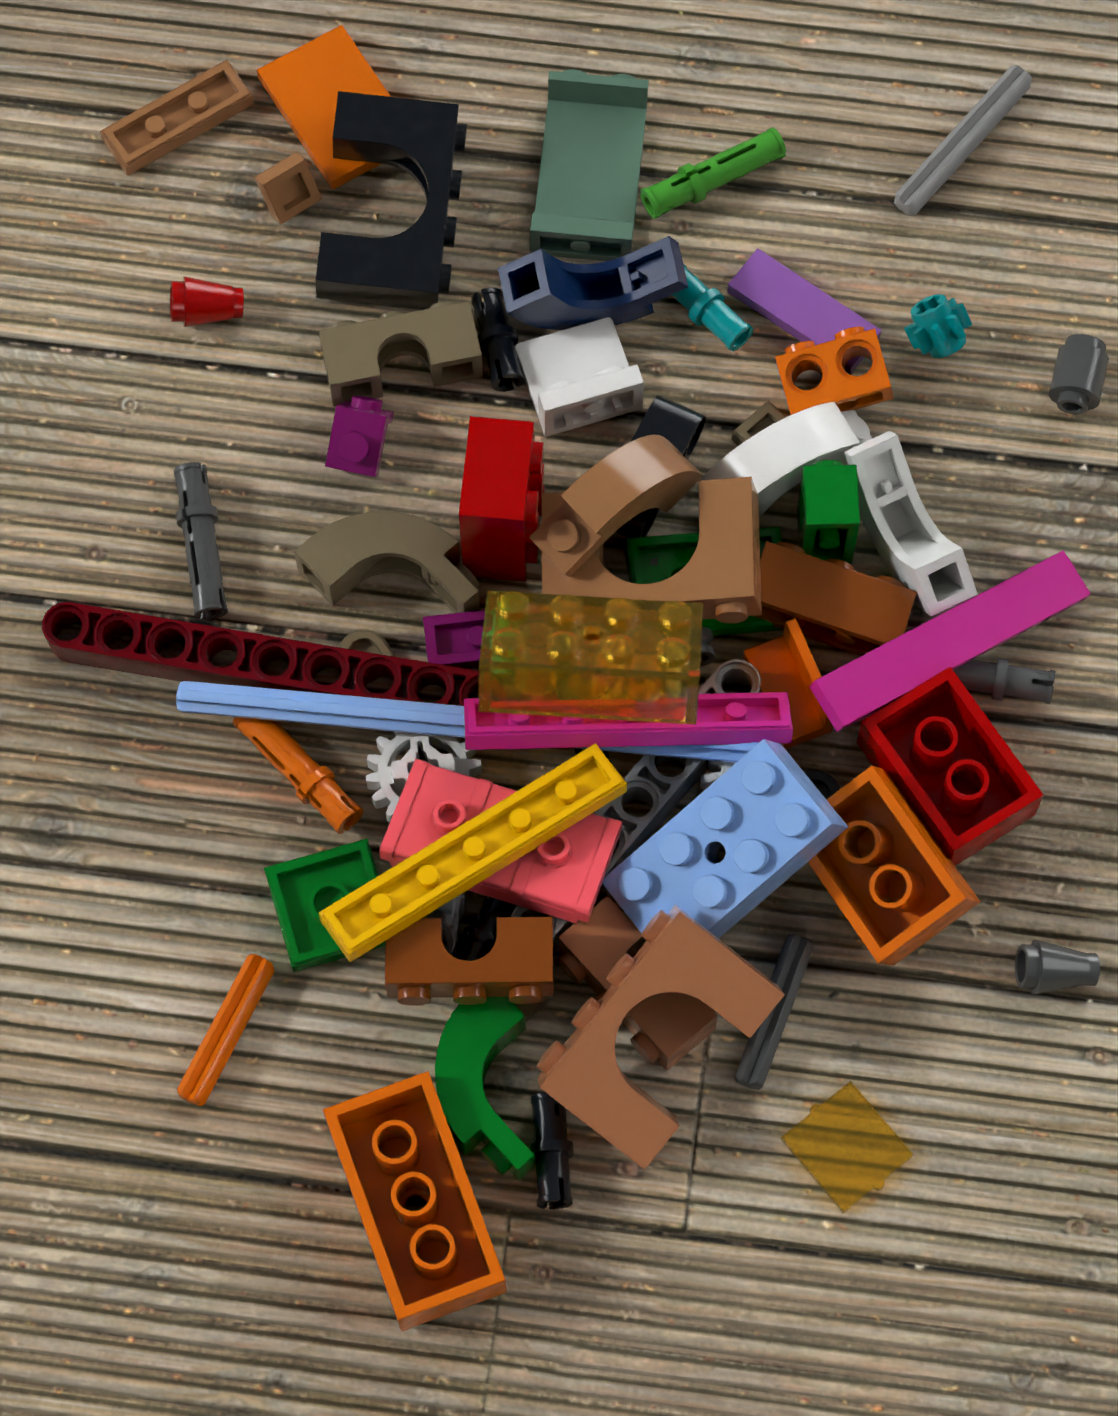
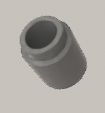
M1074 334L1067 337L1065 345L1059 348L1049 397L1057 404L1061 411L1080 415L1086 413L1087 410L1099 406L1109 357L1105 353L1106 344L1099 338L1086 334Z

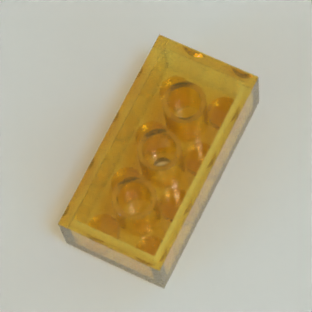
M487 591L479 660V712L696 725L703 603L574 596L569 594L521 593L516 591Z

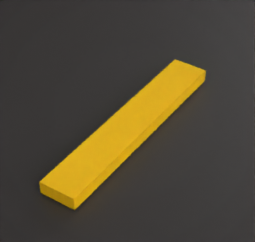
M595 743L318 912L320 921L348 961L352 962L627 792V783Z

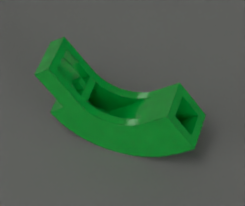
M487 997L485 1003L477 1005L458 1004L444 1027L436 1052L435 1082L437 1096L454 1142L461 1152L466 1156L482 1141L485 1146L480 1152L487 1162L500 1175L509 1170L520 1181L535 1167V1156L491 1108L484 1093V1081L495 1057L526 1029L525 1015L514 1003L509 1001L508 997Z

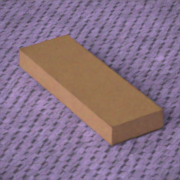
M225 60L102 129L100 134L104 144L125 174L129 176L254 105L252 93L228 60Z

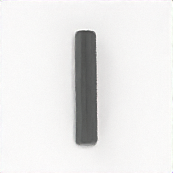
M789 934L785 938L770 979L780 987L785 995L747 1041L735 1076L736 1082L745 1087L760 1090L765 1083L813 951V942L805 937Z

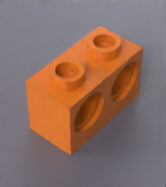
M860 326L847 328L834 335L835 340L815 345L814 341L798 342L788 346L785 349V354L775 356L790 415L829 402H835L842 412L857 410L894 399L875 328L867 331L864 330V327ZM864 356L872 361L870 370L863 375L853 376L845 371L847 362L854 357ZM814 370L822 375L821 382L814 389L802 390L795 386L797 377L804 371Z

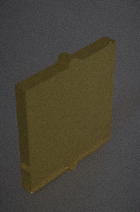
M851 1081L823 1104H813L810 1108V1114L781 1137V1141L843 1214L873 1189L876 1191L882 1190L885 1184L884 1180L914 1155Z

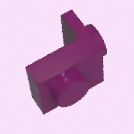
M353 395L351 402L345 401L337 405L325 467L376 477L379 474L387 427L393 421L394 412L382 409L383 401L359 395Z

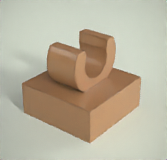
M297 152L254 177L271 216L279 224H283L322 200L306 160Z

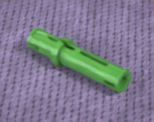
M771 127L765 132L694 166L687 163L678 168L677 174L648 188L641 189L640 195L643 205L648 214L653 219H656L660 215L690 201L694 204L705 200L706 193L743 177L768 163L786 157L785 143L779 132L774 127Z

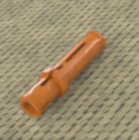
M234 717L233 725L291 782L297 790L296 796L303 804L310 803L317 809L338 834H343L345 830H350L360 820L364 812L363 809L334 781V773L327 766L321 767L281 725L272 720Z

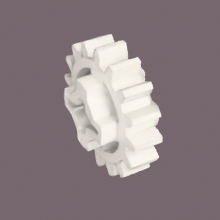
M393 732L394 739L391 741L382 736L376 739L377 748L381 755H368V768L373 770L374 773L366 775V783L368 789L378 790L372 796L375 809L388 805L386 818L390 823L415 759L420 760L423 758L431 765L470 777H475L482 773L481 760L470 759L476 753V750H465V742L460 744L461 738ZM430 745L438 746L446 750L448 754H441ZM410 748L401 760L394 761L400 753Z

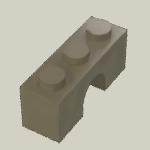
M441 301L433 304L429 309L409 313L401 310L390 311L381 315L378 319L358 323L352 320H344L334 323L327 329L318 330L333 407L345 401L351 402L353 395L375 399L383 397L381 371L386 363L399 356H413L422 360L430 371L433 387L483 377L482 353L470 301L460 303Z

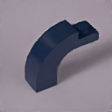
M670 236L622 257L601 263H567L555 258L543 249H539L498 267L507 314L525 324L551 330H565L607 317L613 320L614 325L630 322L654 313L652 303L688 288L679 243Z

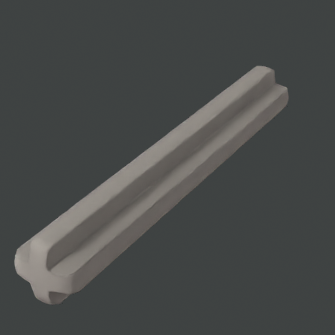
M1018 65L1010 66L896 192L895 206L908 216L916 215L1029 90L1032 81L1031 75Z

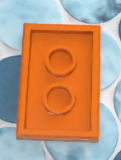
M343 25L257 69L259 81L332 190L382 164L333 158V130L338 91L391 97Z

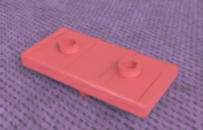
M415 759L379 850L380 859L389 861L391 867H394L512 795L516 790ZM590 814L473 886L469 891L578 924L579 921L588 923L620 836L622 821Z

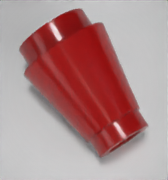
M185 276L183 281H171V322H183V327H189L233 318H243V288Z

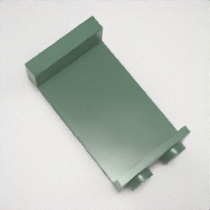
M569 69L563 72L549 71L548 104L535 213L532 212L530 227V253L543 249L556 257L610 261L631 253L649 80L637 79L628 74H617L614 76L591 75L576 69Z

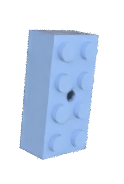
M763 739L604 878L602 884L641 933L660 910L668 914L677 905L719 939L846 830L848 826L782 744ZM721 845H723L726 854L724 859L719 862L718 851Z

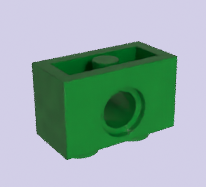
M822 460L814 463L812 466H803L797 504L799 547L805 551V554L822 560L838 559L852 564L860 526L857 465H843L842 462L837 460Z

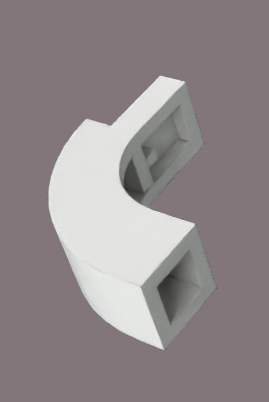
M835 402L824 403L792 414L758 432L722 458L701 480L751 476L759 497L760 517L780 496L801 482L803 466H812L814 463L822 460H837L842 462L843 465H848L844 451L873 438L870 435L868 425L857 415L855 410L841 412ZM697 483V484L695 485V487H696V489H697L698 492H699V486H698V483Z
M888 431L844 451L847 464L857 465L859 513L864 525L893 578L901 581L905 588L917 591L914 604L928 615L934 616L978 595L963 549L947 539L927 513L913 482L898 435Z

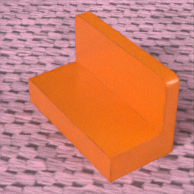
M796 618L785 622L783 636L744 650L743 659L751 663L759 672L761 678L760 693L788 692L793 734L792 743H780L785 749L832 732L833 725L809 687L822 676Z

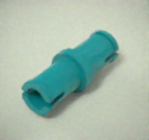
M683 263L688 288L672 294V296L689 311L688 317L697 326L704 325L730 351L738 350L751 337L753 327L724 303L725 296L717 288L709 289Z

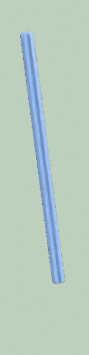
M195 681L180 682L176 693L177 709L184 713L465 738L464 706ZM758 743L599 748L602 751L736 763Z

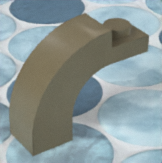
M375 511L348 516L322 528L294 551L298 571L332 606L359 583L372 576L384 573H400L412 576L426 584L454 613L480 610L478 590L480 584L468 568L458 564L460 562L459 542L444 529L414 515L400 512Z

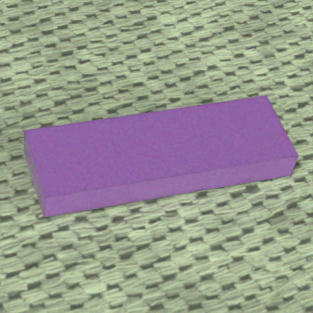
M758 248L728 283L727 293L801 342L814 341L815 345L835 340L834 335L844 329L859 326L864 327L865 331L875 328L878 340L880 339L881 330ZM864 356L850 359L845 366V371L851 375L864 359Z

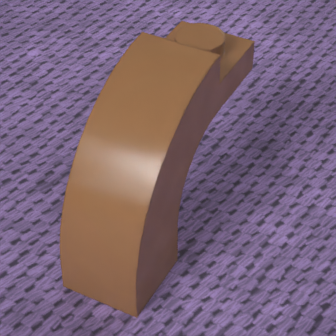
M654 434L640 437L613 451L578 478L561 495L565 501L529 538L564 575L571 577L622 525L641 512L651 508H658L667 513L703 475L665 437Z

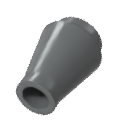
M1036 939L1032 941L1031 945L1021 944L1017 950L1015 959L1017 985L1019 988H1029L1032 994L1078 986H1096L1098 983L1100 961L1096 953H1084Z

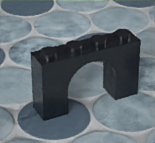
M338 91L333 130V158L396 166L406 171L419 183L425 194L427 204L415 224L404 232L391 237L370 238L321 232L316 272V298L424 310L438 303L439 294L449 295L452 264H443L442 262L444 247L454 248L457 217L448 216L449 200L459 201L462 170L453 169L454 153L464 154L467 124L458 123L459 104Z

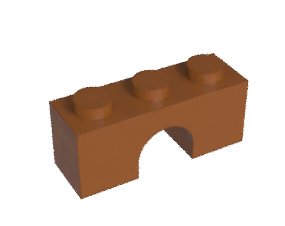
M497 917V937L491 951L480 959L464 961L453 957L445 949L441 918H422L385 941V987L388 998H397L398 1003L410 1006L429 1004L433 997H453V1002L462 1005L482 1004L487 1001V997H509V1001L516 1004L539 1003L542 1001V996H554L552 917Z

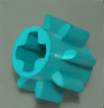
M936 294L922 299L912 307L911 318L914 323L906 326L904 330L914 349L919 348L924 355L929 352L933 358H943L954 354L965 345L966 334L963 329L970 327L973 323L963 303L957 304L955 298L947 300L945 295Z

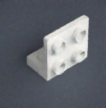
M603 318L516 344L515 348L519 364L545 437L643 409V378L637 364L629 367L611 318Z

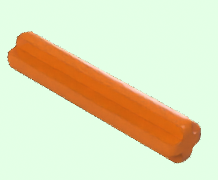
M250 954L245 959L177 1088V1093L185 1101L197 1106H203L206 1103L274 974V966L266 958Z

